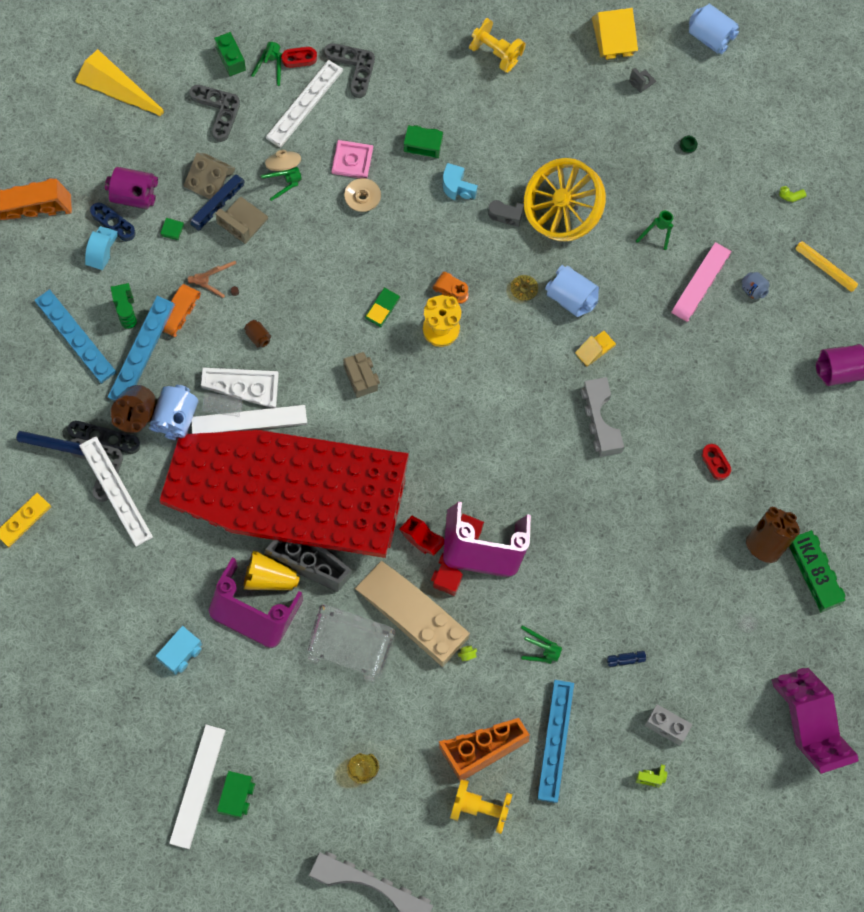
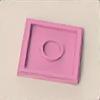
M338 140L331 173L367 179L373 145Z

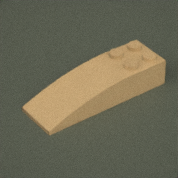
M383 561L355 588L356 591L442 667L469 639L470 633L427 595Z

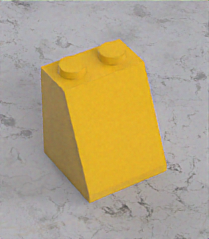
M633 8L598 12L592 17L600 57H605L606 60L615 59L616 55L623 54V57H631L633 53L638 51Z

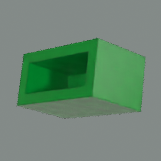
M228 32L215 37L216 50L229 77L246 71L245 60L232 33Z
M408 125L404 141V152L439 159L443 142V131L422 128L418 125Z
M228 771L217 809L218 814L243 819V815L248 814L250 803H247L248 797L253 795L256 783H253L252 776Z

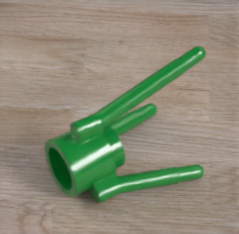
M267 43L266 49L263 50L262 56L251 76H255L263 60L264 63H267L268 60L274 61L277 59V86H280L282 53H280L281 47L278 43Z
M297 166L285 171L261 175L262 179L284 175L285 181L291 183L272 196L270 201L278 198L291 188L298 186V181H301L302 177Z
M666 210L661 211L659 216L636 239V242L638 243L657 225L661 230L667 229L663 248L667 250L671 230L674 226L672 224L673 214Z
M523 625L521 626V629L546 643L543 644L534 639L524 637L525 641L544 648L543 655L546 657L521 656L522 660L540 661L549 664L552 663V660L558 661L562 651L561 646Z

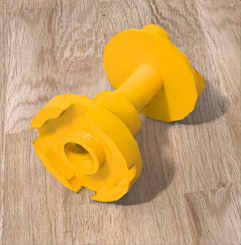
M486 18L480 29L476 28L473 31L472 37L474 39L470 43L469 49L476 51L483 43L494 50V55L502 59L499 68L508 73L519 61L517 58L522 56L526 43L519 38L512 44L504 39L499 41L489 34L493 22Z
M444 295L435 296L428 299L424 307L425 321L423 323V334L425 339L434 346H449L459 336V321L462 311L456 298Z
M461 779L450 819L458 821L461 811L477 816V812L499 818L495 833L502 834L505 822L501 820L506 821L509 809L505 806L510 805L513 794L506 793L502 806L481 800V795L466 791L469 781Z

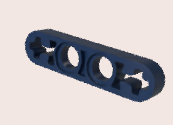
M237 174L234 175L194 215L190 225L198 231L201 230L214 217L212 215L221 209L228 199L230 200L244 186L245 180Z

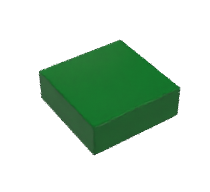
M166 218L160 233L161 236L179 241L184 222Z

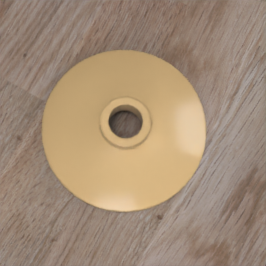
M279 150L276 154L266 159L265 166L272 171L288 170L301 162V156L296 152Z
M360 178L348 184L344 197L351 209L358 212H367L379 204L381 191L372 180ZM365 196L366 199H360L359 197Z

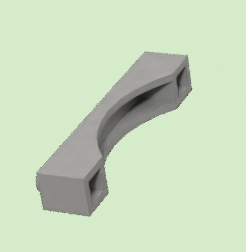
M327 851L325 854L319 853L309 874L310 878L327 886L340 883H355L373 888L389 899L398 912H431L433 905L430 904L431 900L423 896L416 898L411 895L412 891L404 887H400L399 890L392 886L393 882L382 878L380 881L373 877L374 873L363 869L361 872L355 869V864L346 860L342 863L336 860V855Z

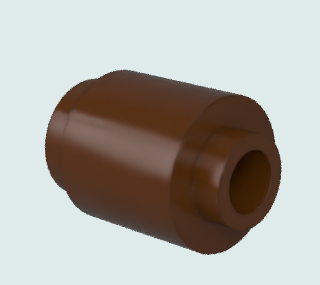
M251 320L245 325V333L256 347H265L270 343L271 335L261 322Z

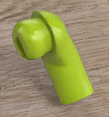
M782 186L779 192L780 197L789 202H795L807 196L804 189L791 192L787 186Z

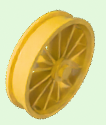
M572 158L555 159L540 167L528 182L524 195V210L530 224L546 237L562 242L573 241L588 234L599 222L606 203L605 188L598 174L583 162ZM573 167L565 187L563 168ZM579 169L586 171L588 174L573 187ZM557 170L560 189H557L548 178L550 174ZM592 179L595 189L577 193ZM544 180L555 190L553 195L538 191ZM536 193L553 198L552 201L535 205ZM595 195L594 206L575 201L576 199ZM553 206L539 220L537 219L536 210ZM579 206L592 209L585 221L576 212ZM569 210L582 223L573 230L571 229ZM564 212L566 232L556 233ZM556 213L550 231L543 228L542 225Z

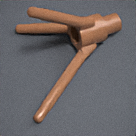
M236 261L214 267L205 273L189 276L188 283L201 285L224 298V294L208 285V277L235 265Z

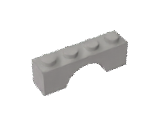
M607 377L585 381L583 388H581L582 399H586L587 402L585 412L587 417L590 416L591 419L589 428L591 434L595 435L596 440L593 442L595 452L599 451L600 457L622 453L624 444L620 429L608 426L603 421L600 413V408L609 401L611 396Z

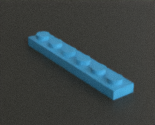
M50 289L35 299L36 304L100 383H103L116 373L115 369Z
M159 296L156 297L108 398L115 401L126 388L137 385L174 309L175 304Z
M554 680L537 800L558 803L574 683Z

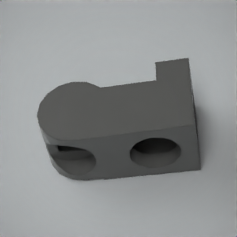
M494 200L489 204L488 215L492 220L519 227L524 204L517 203L516 207L505 205L499 200Z

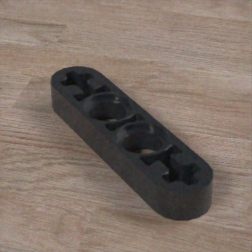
M72 421L67 428L70 437L73 439L79 438L88 441L91 439V432L98 431L100 432L98 440L102 445L117 448L121 452L134 454L140 449V441L134 435L81 421ZM77 426H79L81 431L86 432V437H84V433L80 431H77V433L74 434L72 429H76ZM117 436L119 438L116 444L108 443L109 437ZM122 438H124L126 443L134 441L136 446H132L130 449L127 444L122 443Z

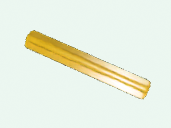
M801 241L796 246V250L850 292L857 288L858 283L805 242Z

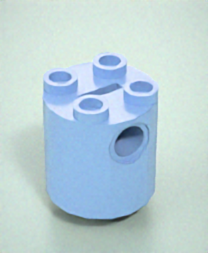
M710 3L696 9L690 17L689 33L717 54H723L728 48L727 43L730 40H734L739 34V31H737L739 29L738 24Z
M561 265L556 272L557 276L554 281H549L545 287V290L548 291L547 296L557 301L576 317L591 312L598 303L599 286L575 272L570 266L565 267Z
M183 385L163 387L149 422V429L153 432L166 434L165 437L168 439L184 438L187 435L196 410L198 398L190 393L189 388Z

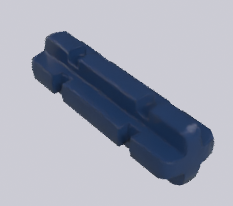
M637 651L635 654L634 652L618 654V656L609 655L607 657L609 667L617 666V664L621 666L634 664L636 661L638 663L646 661L645 651Z

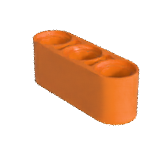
M185 284L180 286L171 301L175 306L162 332L173 337L177 336L176 332L182 328L187 314L190 315L195 307V301L199 300L200 291Z

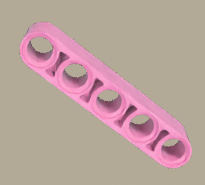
M716 242L714 243L673 308L672 314L686 322L689 321L690 316L697 309L699 302L702 301L708 288L714 282L717 273L720 272L732 251Z

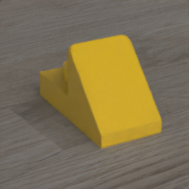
M602 331L596 337L591 335L575 354L588 367L614 348L616 343L605 331Z

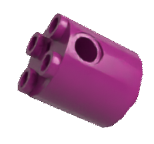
M116 166L112 176H107L105 190L109 191V201L111 203L147 210L150 205L154 206L156 195H153L154 188L158 185V177H155L153 173Z
M861 344L847 347L840 346L822 349L816 362L817 375L826 386L864 381V347Z

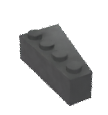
M274 540L265 549V556L295 570L297 574L336 592L350 579L352 569L325 548Z

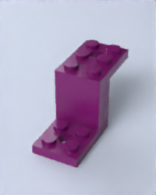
M801 668L796 672L782 674L772 679L773 687L789 704L796 746L820 774L859 762L858 754L840 736L834 694L809 668Z

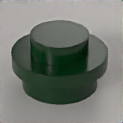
M688 135L681 139L679 145L683 152L692 153L697 149L698 143L695 137Z

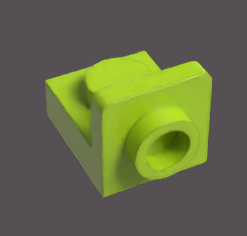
M661 764L659 766L657 775H654L655 772L650 770L639 771L635 783L659 788L667 779L668 772L664 771L665 765Z

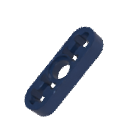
M97 202L91 206L90 212L93 219L106 228L118 231L117 236L123 241L134 239L136 232L132 224L103 203ZM102 209L103 214L106 215L105 218L101 213L96 214L95 210ZM115 218L118 220L115 226L108 224L110 219ZM121 225H122V228L125 229L126 231H128V230L130 229V233H131V234H127V233H126V234L124 235L123 230L120 228Z

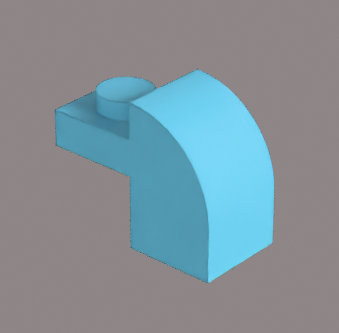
M447 163L443 174V190L445 194L453 200H456L457 194L464 199H475L478 185L462 181L465 168Z
M100 226L97 232H92L86 248L85 265L100 270L104 269L110 259V247L116 240L118 231Z

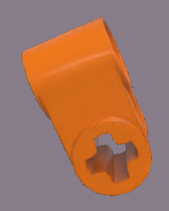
M442 272L432 287L435 292L439 291L444 296L456 298L458 303H464L468 300L467 284L447 272Z

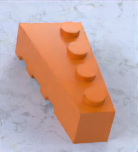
M51 178L43 182H32L29 185L14 186L10 189L0 190V220L21 218V215L37 217L38 213L56 215L57 211H65V214H72L71 194L57 179Z
M516 718L496 724L490 728L476 730L470 734H462L450 740L439 741V748L458 780L461 781V779H467L528 743L530 734L521 720Z

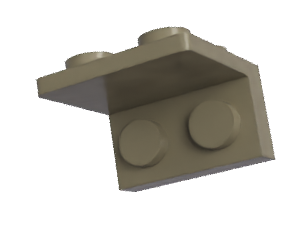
M196 153L184 187L211 199L222 188L226 176L234 173L235 167L206 153Z
M239 197L226 212L219 209L215 213L217 224L244 244L268 220L266 214L242 197Z

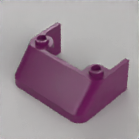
M457 502L447 509L443 556L447 566L502 577H511L518 572L529 547L531 515L527 514L515 522V534L510 538V545L474 539L475 531L470 523L461 521L462 502Z
M232 557L217 583L209 607L210 617L214 621L265 647H277L303 602V594L298 591L289 608L282 604H277L270 609L268 614L247 605L233 597L237 586L231 578L238 566L236 559Z

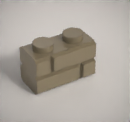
M361 352L343 359V366L356 398L378 391L380 381L377 373L373 374L371 370L373 363L370 357H366L365 353Z

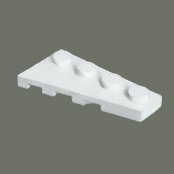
M203 368L201 387L269 408H276L279 372Z

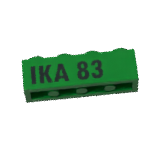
M812 530L798 535L789 548L820 613L842 605L846 601L845 592L836 581V573L828 565V557L820 548L818 536L814 535Z

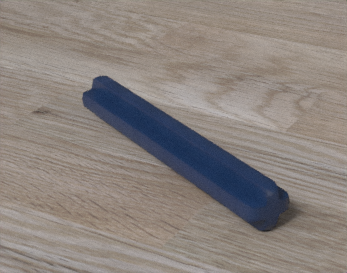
M18 431L16 436L18 442L85 456L79 447L80 443L24 431Z

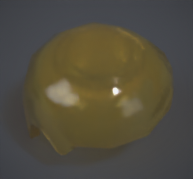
M358 753L349 759L346 768L348 776L355 783L367 784L375 779L380 767L379 761L373 754L365 755Z

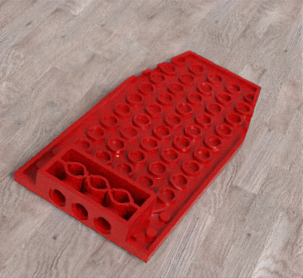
M263 430L187 434L184 438H178L161 493L160 503L179 512L191 514L196 519L208 521L213 526L225 528V531L234 534L386 558L388 548H391L406 482L405 472L409 453Z

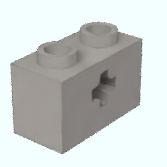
M656 705L644 726L680 746L693 724Z

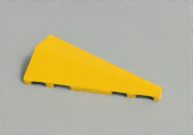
M98 49L84 61L75 80L76 83L105 93L107 96L127 104L140 107L142 110L155 113L157 116H161L164 113V110Z

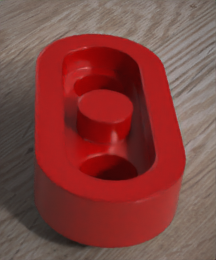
M312 47L291 48L282 53V63L288 68L311 66L317 61V52Z
M716 444L706 445L701 455L712 476L717 480L727 479L731 473V466L722 450ZM709 452L714 454L713 458L708 456ZM717 469H723L724 473H718Z

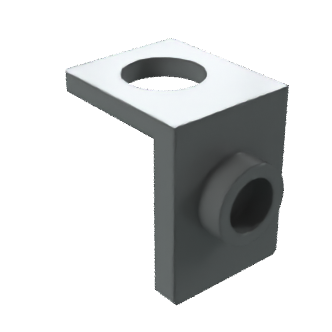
M636 68L632 69L629 81L640 93L656 83V80L646 69L642 72H639ZM643 76H647L649 78L648 84H645L646 79Z

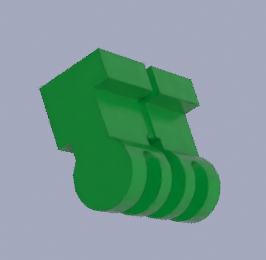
M129 283L111 286L113 302L122 327L125 329L134 328L137 324V319L131 305L135 302Z

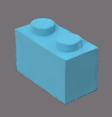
M182 626L159 651L156 658L176 675L178 672L182 673L187 668V661L192 656L195 658L201 652L202 643Z

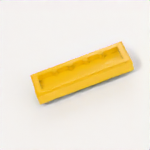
M36 493L0 527V540L9 548L51 508V505Z

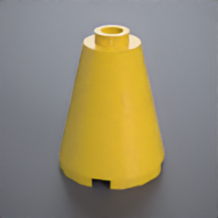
M252 551L249 559L251 562L247 566L243 589L292 591L293 587L297 588L299 576H296L297 572L257 551Z

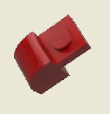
M412 515L399 529L404 537L424 554L429 553L435 556L445 542V539L432 532L424 521Z

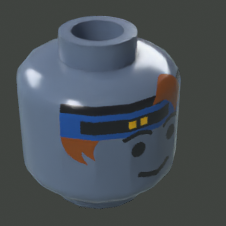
M750 272L742 280V290L752 299L764 298L769 292V281L759 272Z

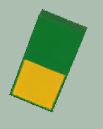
M384 287L366 314L365 319L382 327L400 300V296Z

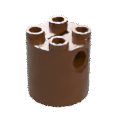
M133 385L126 388L111 407L112 424L125 432H139L151 419L157 404L153 392L142 385Z
M773 506L770 507L746 537V545L752 555L766 563L777 562L800 533V528L796 522L797 517L792 512H785Z

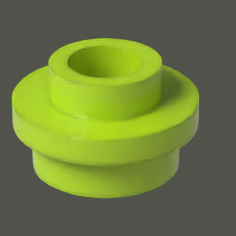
M472 645L465 646L458 653V657H461L462 661L471 660L477 657V648H472Z

